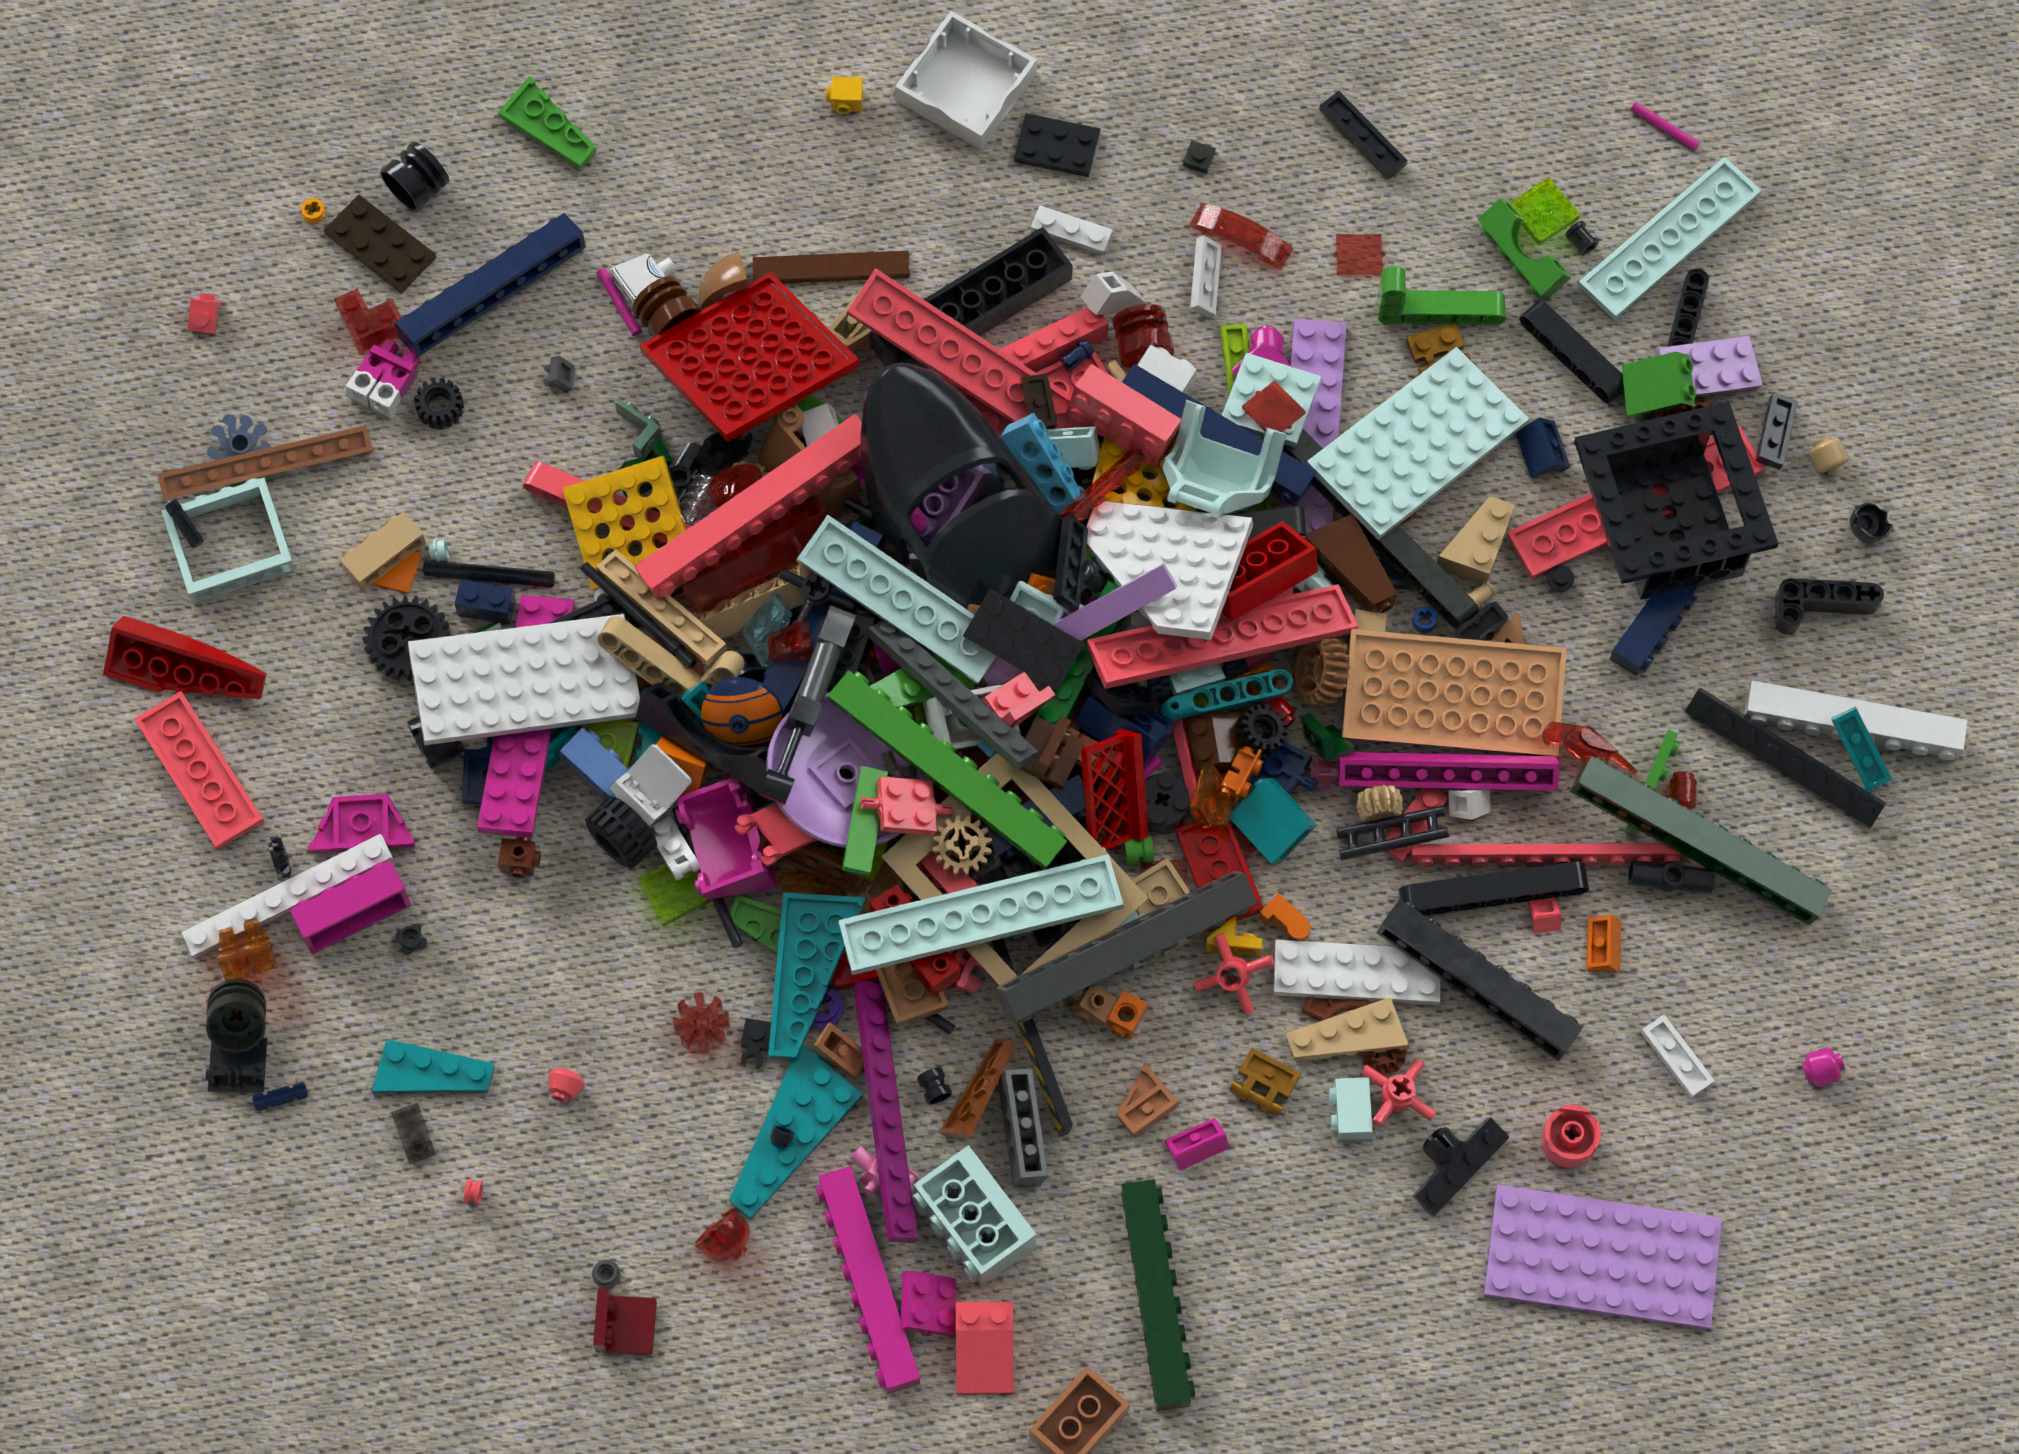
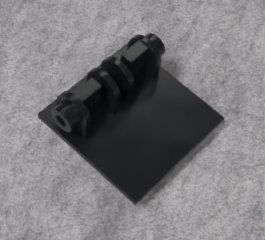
M262 1038L257 1046L239 1053L224 1051L211 1042L209 1069H206L208 1092H264L268 1039Z

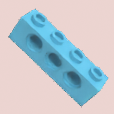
M1032 413L1007 425L1001 437L1060 517L1064 518L1069 514L1075 516L1082 513L1087 504V495L1084 489L1078 486L1074 480L1073 471L1070 466L1062 460L1056 443L1051 442L1048 437L1044 423L1040 419L1038 420L1035 413ZM1028 442L1036 444L1038 449L1032 448ZM1042 465L1049 466L1052 471L1045 470ZM1055 487L1062 488L1065 493L1057 491Z

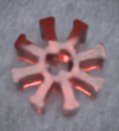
M703 992L694 993L697 1009L693 1010L685 1003L684 999L678 1003L679 1015H684L686 1018L677 1019L674 1017V1030L676 1034L686 1031L684 1035H680L682 1046L689 1050L693 1041L699 1037L700 1053H709L710 1050L706 1037L710 1035L718 1042L719 1046L724 1044L726 1041L725 1031H720L718 1028H730L729 1013L726 1011L724 1014H717L723 1010L722 1000L717 996H714L710 1005L704 1008ZM706 1019V1025L700 1024L699 1026H697L696 1021L699 1020L703 1022Z

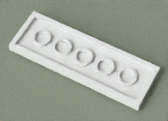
M1275 940L1273 995L1325 999L1329 997L1342 1000L1349 998L1350 1000L1358 1001L1368 999L1375 1002L1391 997L1393 1003L1439 1005L1440 978L1397 947Z

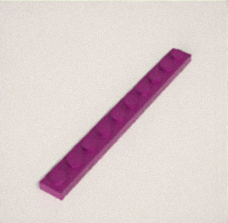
M857 980L853 984L887 1240L888 1242L914 1243L918 1239L884 992L880 982Z

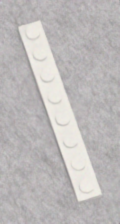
M379 834L181 933L191 955L195 959L290 912L298 902L320 896V893L326 888H336L344 884L349 877L356 874L362 875L370 871L371 867L380 862L387 863L393 861L394 858L382 834Z

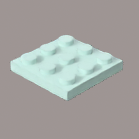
M1246 353L1222 416L1254 435L1265 438L1267 428L1285 433L1284 444L1296 448L1321 382V376Z

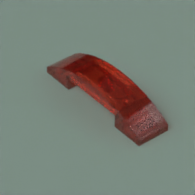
M1201 204L1189 226L1211 237L1217 234L1258 254L1259 260L1279 270H1282L1293 251V247L1270 230L1244 216L1220 207Z

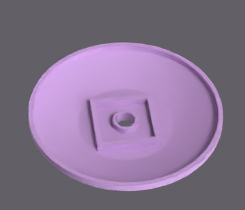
M826 693L816 725L810 737L802 735L787 775L794 778L795 781L786 804L783 805L778 802L777 804L786 817L804 833L821 842L846 848L858 773L861 765L887 771V777L930 780L829 702L828 695L830 693ZM789 713L781 720L770 741L767 753V771L768 769L777 771L792 732V730L784 727ZM839 770H850L853 773V778L850 780L843 779L840 776ZM879 822L876 845L887 842L901 833L881 832Z

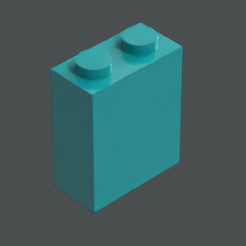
M1261 778L1251 787L1252 792L1246 799L1241 798L1237 805H1233L1232 809L1234 811L1228 817L1271 864H1280L1318 825L1274 778Z

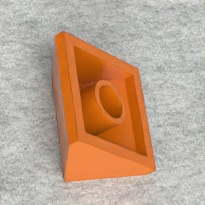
M662 735L656 745L691 778V784L681 795L701 789L711 764L698 755L689 752L688 749L680 744L669 740L665 735Z

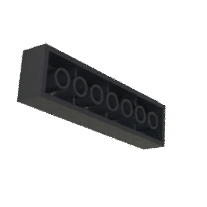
M1042 227L923 300L981 336L1072 280L1073 265L1045 228ZM873 331L869 332L870 347L885 367L896 363H910L928 368Z

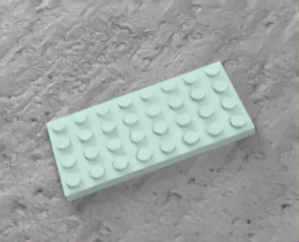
M1455 347L1310 458L1306 465L1317 471L1315 477L1380 540L1527 425L1529 418Z

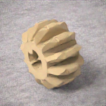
M1392 785L1366 788L1358 794L1357 812L1360 819L1365 822L1401 815L1403 799L1399 789Z

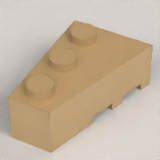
M1489 496L1439 555L1437 564L1445 572L1480 584L1488 581L1511 521L1515 504Z

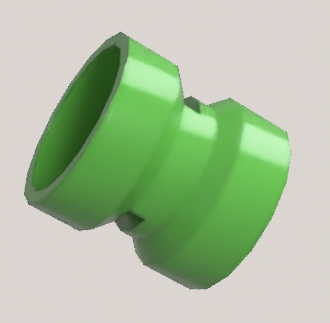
M1151 836L1141 841L1132 839L1124 842L1127 866L1136 865L1141 860L1145 863H1154Z

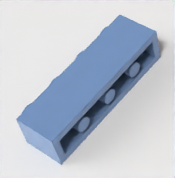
M581 728L560 750L558 757L605 800L609 796L617 798L609 788L616 780L627 773L631 767L627 769L620 762L621 758L614 750L610 748L606 750L600 744L601 739L593 731L589 730L587 732L584 728Z

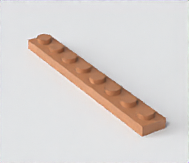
M367 425L167 471L159 473L157 476L163 500L370 452L373 449Z

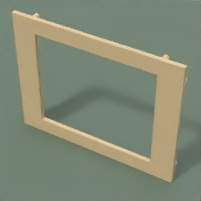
M998 753L977 770L984 776L989 774L1000 783L998 786L1000 789L1010 780H1013L1054 826L1058 827L1065 834L1064 837L1086 860L1107 855V852L1038 778L1020 769L1016 770ZM948 796L940 804H951V809H953L952 815H936V825L945 829L947 827L945 823L947 818L954 823L956 822V815H959L961 821H965L967 815L971 816L972 813ZM937 831L933 836H940ZM906 834L883 854L881 858L920 900L942 895L916 866L938 844L933 842V836ZM1110 857L1122 897L1123 909L1083 918L1022 974L1116 929L1149 898ZM987 942L964 947L999 986L1018 977Z

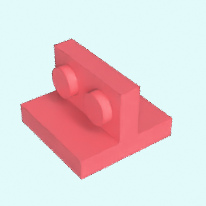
M1024 671L986 695L981 701L1013 728L1034 715L1055 696V693L1050 686L1039 692Z

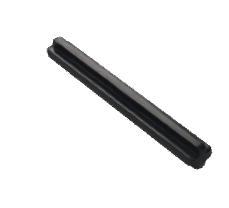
M425 560L423 563V574L425 576L553 587L555 583V573L553 571L445 561L437 562L434 560Z

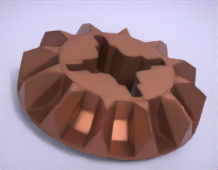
M1391 1049L1389 1052L1391 1059L1385 1055L1376 1058L1379 1053H1374V1051L1362 1052V1057L1366 1065L1380 1074H1391L1403 1066L1407 1050Z

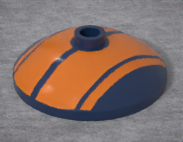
M733 677L718 682L707 692L702 703L701 717L705 729L718 739L743 748H758L770 744L776 728L783 719V710L777 696L763 683L750 678ZM735 722H741L743 726H739Z

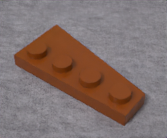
M995 1039L939 1131L940 1134L948 1139H971L1005 1066L1012 1058L1015 1044L1008 1039Z

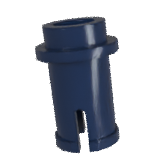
M1078 341L1073 350L1060 358V362L1064 363L1063 367L1067 371L1072 372L1085 359L1090 360L1092 358L1094 349L1088 341Z

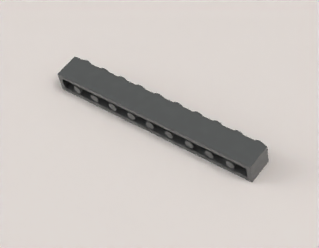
M1239 871L1230 872L996 987L995 990L1006 1017L1010 1020L1018 1021V1023L1026 1022L1034 1017L1033 1013L1041 1009L1043 1011L1050 1010L1058 1005V1001L1066 997L1071 999L1082 994V989L1090 985L1095 987L1107 981L1106 977L1114 973L1115 975L1123 974L1131 969L1130 966L1137 962L1144 963L1152 960L1155 957L1154 954L1161 950L1169 951L1176 948L1178 942L1185 938L1187 940L1194 939L1200 936L1202 930L1208 927L1215 928L1223 925L1226 922L1225 919L1232 915L1240 916L1250 910L1249 907L1257 902L1246 874Z

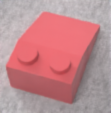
M956 1302V1394H1014L1013 1302Z

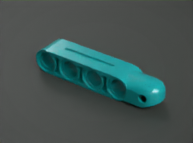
M1279 669L1200 687L1190 693L1173 696L1160 706L1161 715L1170 721L1209 712H1222L1282 698L1289 692L1292 686V677L1287 671ZM1281 678L1284 680L1286 688L1282 690L1276 689L1272 684V680ZM1249 684L1256 685L1259 688V695H1249L1246 691V686ZM1222 690L1230 691L1233 695V700L1230 702L1223 701L1220 698L1219 692ZM1196 696L1204 697L1207 701V706L1204 708L1196 707L1193 703V698Z

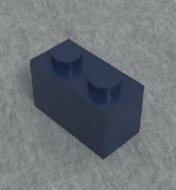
M460 580L454 605L458 616L490 622L496 621L501 624L510 625L516 598L511 588Z

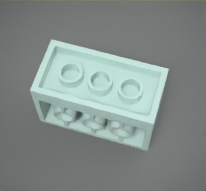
M969 1145L914 1184L913 1198L915 1202L913 1205L922 1217L925 1215L929 1217L932 1223L930 1224L932 1231L939 1239L944 1237L949 1245L946 1247L955 1261L959 1259L965 1266L963 1271L972 1283L977 1281L983 1287L1036 1248V1233ZM972 1218V1219H975V1220H973V1221H967L966 1219ZM988 1240L991 1241V1243H983V1241Z

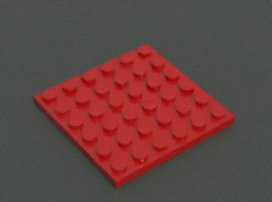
M771 272L748 284V289L730 294L640 345L641 353L727 442L860 367L859 359Z

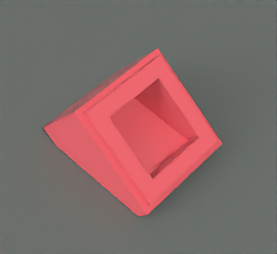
M1555 897L1528 901L1534 933L1561 929V913Z

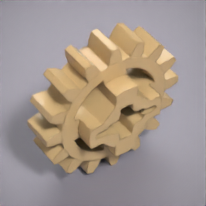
M956 815V822L954 823L948 818L945 820L947 826L945 829L940 826L937 827L940 836H933V842L938 844V846L933 847L932 850L933 853H940L936 858L937 864L945 862L944 871L952 867L955 876L958 875L959 870H963L965 876H969V869L973 868L974 871L979 872L978 864H987V859L984 855L992 854V850L986 847L992 844V838L984 837L989 831L988 828L979 829L981 825L980 820L973 824L969 815H967L965 821H961L960 816ZM965 829L973 831L977 836L969 835L965 832ZM953 830H955V834L951 838V840H947L946 842H944L947 835ZM959 835H962V840L967 844L965 856L962 855L960 848L956 847L959 845ZM980 849L979 854L970 861L969 857L972 853ZM947 855H954L960 860V863L951 860Z

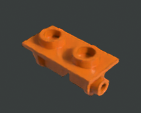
M1244 746L1243 749H1239L1231 765V768L1240 771L1239 774L1229 770L1220 785V794L1225 797L1234 796L1235 805H1237L1241 797L1246 798L1252 785L1249 783L1252 775L1257 776L1262 768L1264 761L1260 760L1261 749L1258 750L1256 755L1253 754L1254 751L1250 747Z

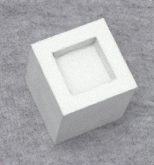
M1449 789V816L1472 820L1490 813V789Z

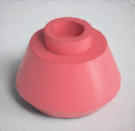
M555 1068L549 1072L548 1090L552 1094V1098L558 1102L567 1103L568 1100H574L585 1087L583 1078L571 1070Z

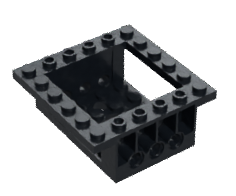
M1730 402L1575 437L1574 443L1621 584L1634 582L1640 600L1650 598L1654 594L1688 586H1703L1741 577L1744 574L1751 554L1778 547L1779 543ZM1710 435L1714 437L1744 526L1730 529L1704 455ZM1661 486L1667 490L1668 494L1658 496L1654 493L1653 489ZM1671 510L1675 514V518L1667 520L1662 517L1661 512ZM1677 533L1683 537V540L1672 542L1669 536Z

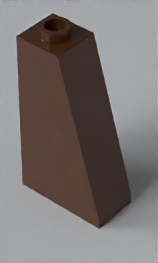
M1353 514L1307 533L1304 539L1316 548L1317 561L1367 611L1385 613L1393 608L1397 592Z

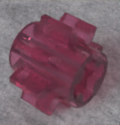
M1318 755V761L1310 762V779L1317 781L1319 789H1331V782H1338V762H1326L1320 755Z

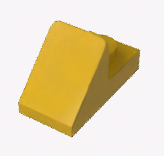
M1237 916L1232 917L1207 937L1205 947L1207 952L1220 953L1214 936L1224 933L1232 954L1260 957L1262 938H1257L1256 935L1250 933L1235 936Z

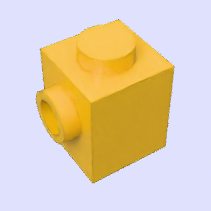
M832 76L831 86H826V102H831V111H836L840 114L862 112L863 78Z

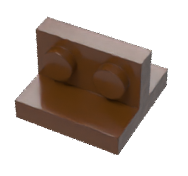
M1061 716L1055 726L1036 717L1025 740L1038 753L1036 759L1019 769L1062 790L1086 740L1067 730L1071 722L1069 719Z

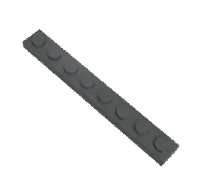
M884 620L868 628L867 636L1012 767L1017 770L1036 759L1038 751L913 639L901 633L896 627Z

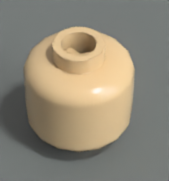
M1829 435L1812 443L1813 448L1809 451V456L1818 473L1828 472L1832 476L1844 470L1843 464L1848 461L1849 456L1839 438H1832Z

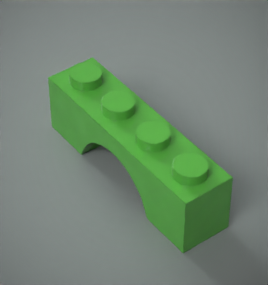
M1499 198L1477 219L1482 224L1480 229L1484 235L1496 241L1498 244L1496 249L1503 257L1511 259L1514 263L1512 266L1514 271L1522 278L1525 276L1530 282L1528 285L1529 289L1537 297L1550 298L1572 278L1557 258L1547 255L1542 258L1532 259L1526 255L1521 247L1519 238L1524 219L1509 201Z

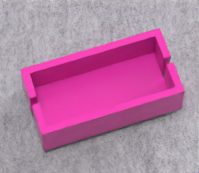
M389 861L387 863L380 862L371 867L370 871L362 875L356 874L349 877L344 884L336 888H326L320 893V896L298 902L290 912L313 955L412 905L392 862Z

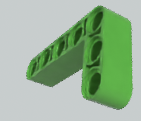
M1393 266L1382 270L1377 294L1378 321L1381 323L1498 325L1506 321L1505 294L1502 292L1406 290L1405 269Z

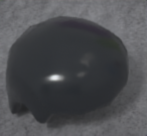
M1864 503L1857 506L1850 517L1852 533L1860 541L1874 543L1887 537L1893 528V524H1890L1887 520L1888 512L1872 503Z

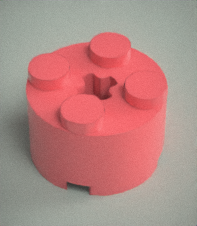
M1565 1105L1549 1116L1541 1133V1146L1545 1157L1549 1161L1560 1167L1576 1168L1585 1165L1592 1158L1600 1143L1601 1127L1589 1110L1578 1105ZM1567 1133H1571L1574 1140H1570Z

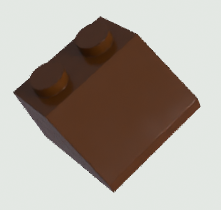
M1209 712L1186 719L1194 767L1197 772L1209 778L1226 773L1229 770H1236L1231 768V765L1239 749H1242L1245 744H1238L1237 740L1240 736H1235V731L1238 729L1235 726L1239 721L1238 719L1245 712Z

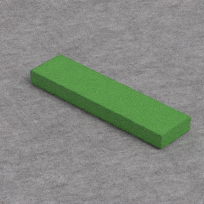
M862 765L859 769L842 870L866 876H869L871 873L880 818L874 809H861L860 799L861 797H877V780L880 776L887 777V771Z

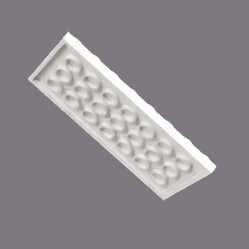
M624 614L612 615V616H618V617H621V618L625 619ZM612 616L408 641L424 745L636 717L640 696L635 672L602 649L597 642L598 635L607 620Z

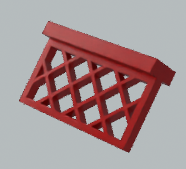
M1125 729L1115 731L1114 737L1081 749L1087 832L1098 843L1097 836L1101 829L1104 830L1106 834L1099 845L1106 850L1132 839L1144 840L1149 837L1142 737L1139 733ZM1115 745L1116 756L1113 759L1109 755ZM1097 752L1100 754V757L1093 767L1091 754ZM1107 760L1111 763V766L1104 776L1100 772ZM1117 771L1118 782L1115 785L1111 781ZM1098 777L1102 780V783L1095 793L1093 785ZM1109 786L1113 791L1106 802L1102 798ZM1119 797L1120 808L1117 811L1113 806ZM1100 803L1104 808L1097 819L1095 811ZM1111 812L1115 817L1108 828L1104 823ZM1121 823L1122 834L1118 836L1115 832Z

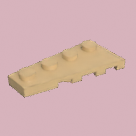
M1391 997L1285 1033L1295 1062L1331 1058L1332 1055L1346 1054V1056L1358 1055L1360 1052L1374 1051V1053L1386 1052L1387 1049H1410Z

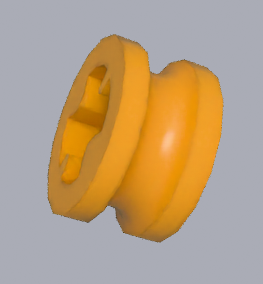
M310 198L301 205V212L307 223L318 224L324 220L326 211L321 200ZM314 207H317L318 212L310 215L308 210H313Z

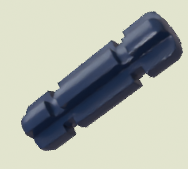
M300 1082L293 1084L291 1088L285 1086L267 1091L266 1095L263 1093L256 1094L252 1097V1101L256 1111L267 1109L269 1105L275 1107L293 1102L294 1098H297V1100L307 1098L308 1090L306 1084Z

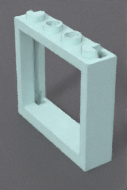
M253 478L247 480L242 485L225 487L217 493L208 496L200 495L194 498L193 501L184 504L180 503L183 511L186 512L189 518L262 495L281 554L193 582L181 541L172 519L173 517H170L166 509L162 510L187 592L193 604L295 571L265 478Z

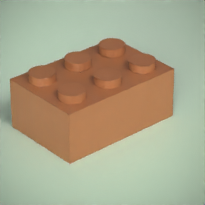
M1086 1366L1030 1428L1029 1437L1048 1454H1091L1129 1412L1130 1403Z

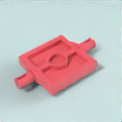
M880 776L877 780V797H861L860 799L861 809H874L877 811L880 818L881 832L933 836L937 832L936 815L951 816L953 811L951 804L936 803L933 781Z

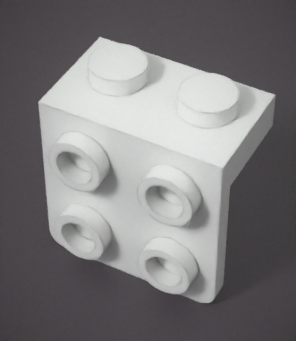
M653 744L643 753L630 770L616 780L609 789L618 799L635 810L650 826L663 816L691 784V778L659 746Z

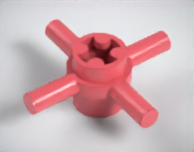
M1224 933L1214 936L1223 962L1218 967L1217 974L1194 982L1197 992L1220 985L1225 990L1235 991L1244 1014L1250 1013L1255 1009L1245 986L1250 980L1251 973L1273 966L1274 959L1272 955H1268L1247 963L1240 957H1233ZM1232 967L1236 968L1241 979L1237 980L1235 975L1229 977L1226 971H1230Z
M1415 1059L1405 1075L1398 1074L1389 1079L1368 1065L1364 1067L1360 1074L1382 1088V1107L1372 1120L1374 1125L1381 1127L1391 1113H1400L1408 1107L1429 1121L1435 1116V1110L1415 1098L1416 1090L1413 1081L1425 1066L1422 1060Z

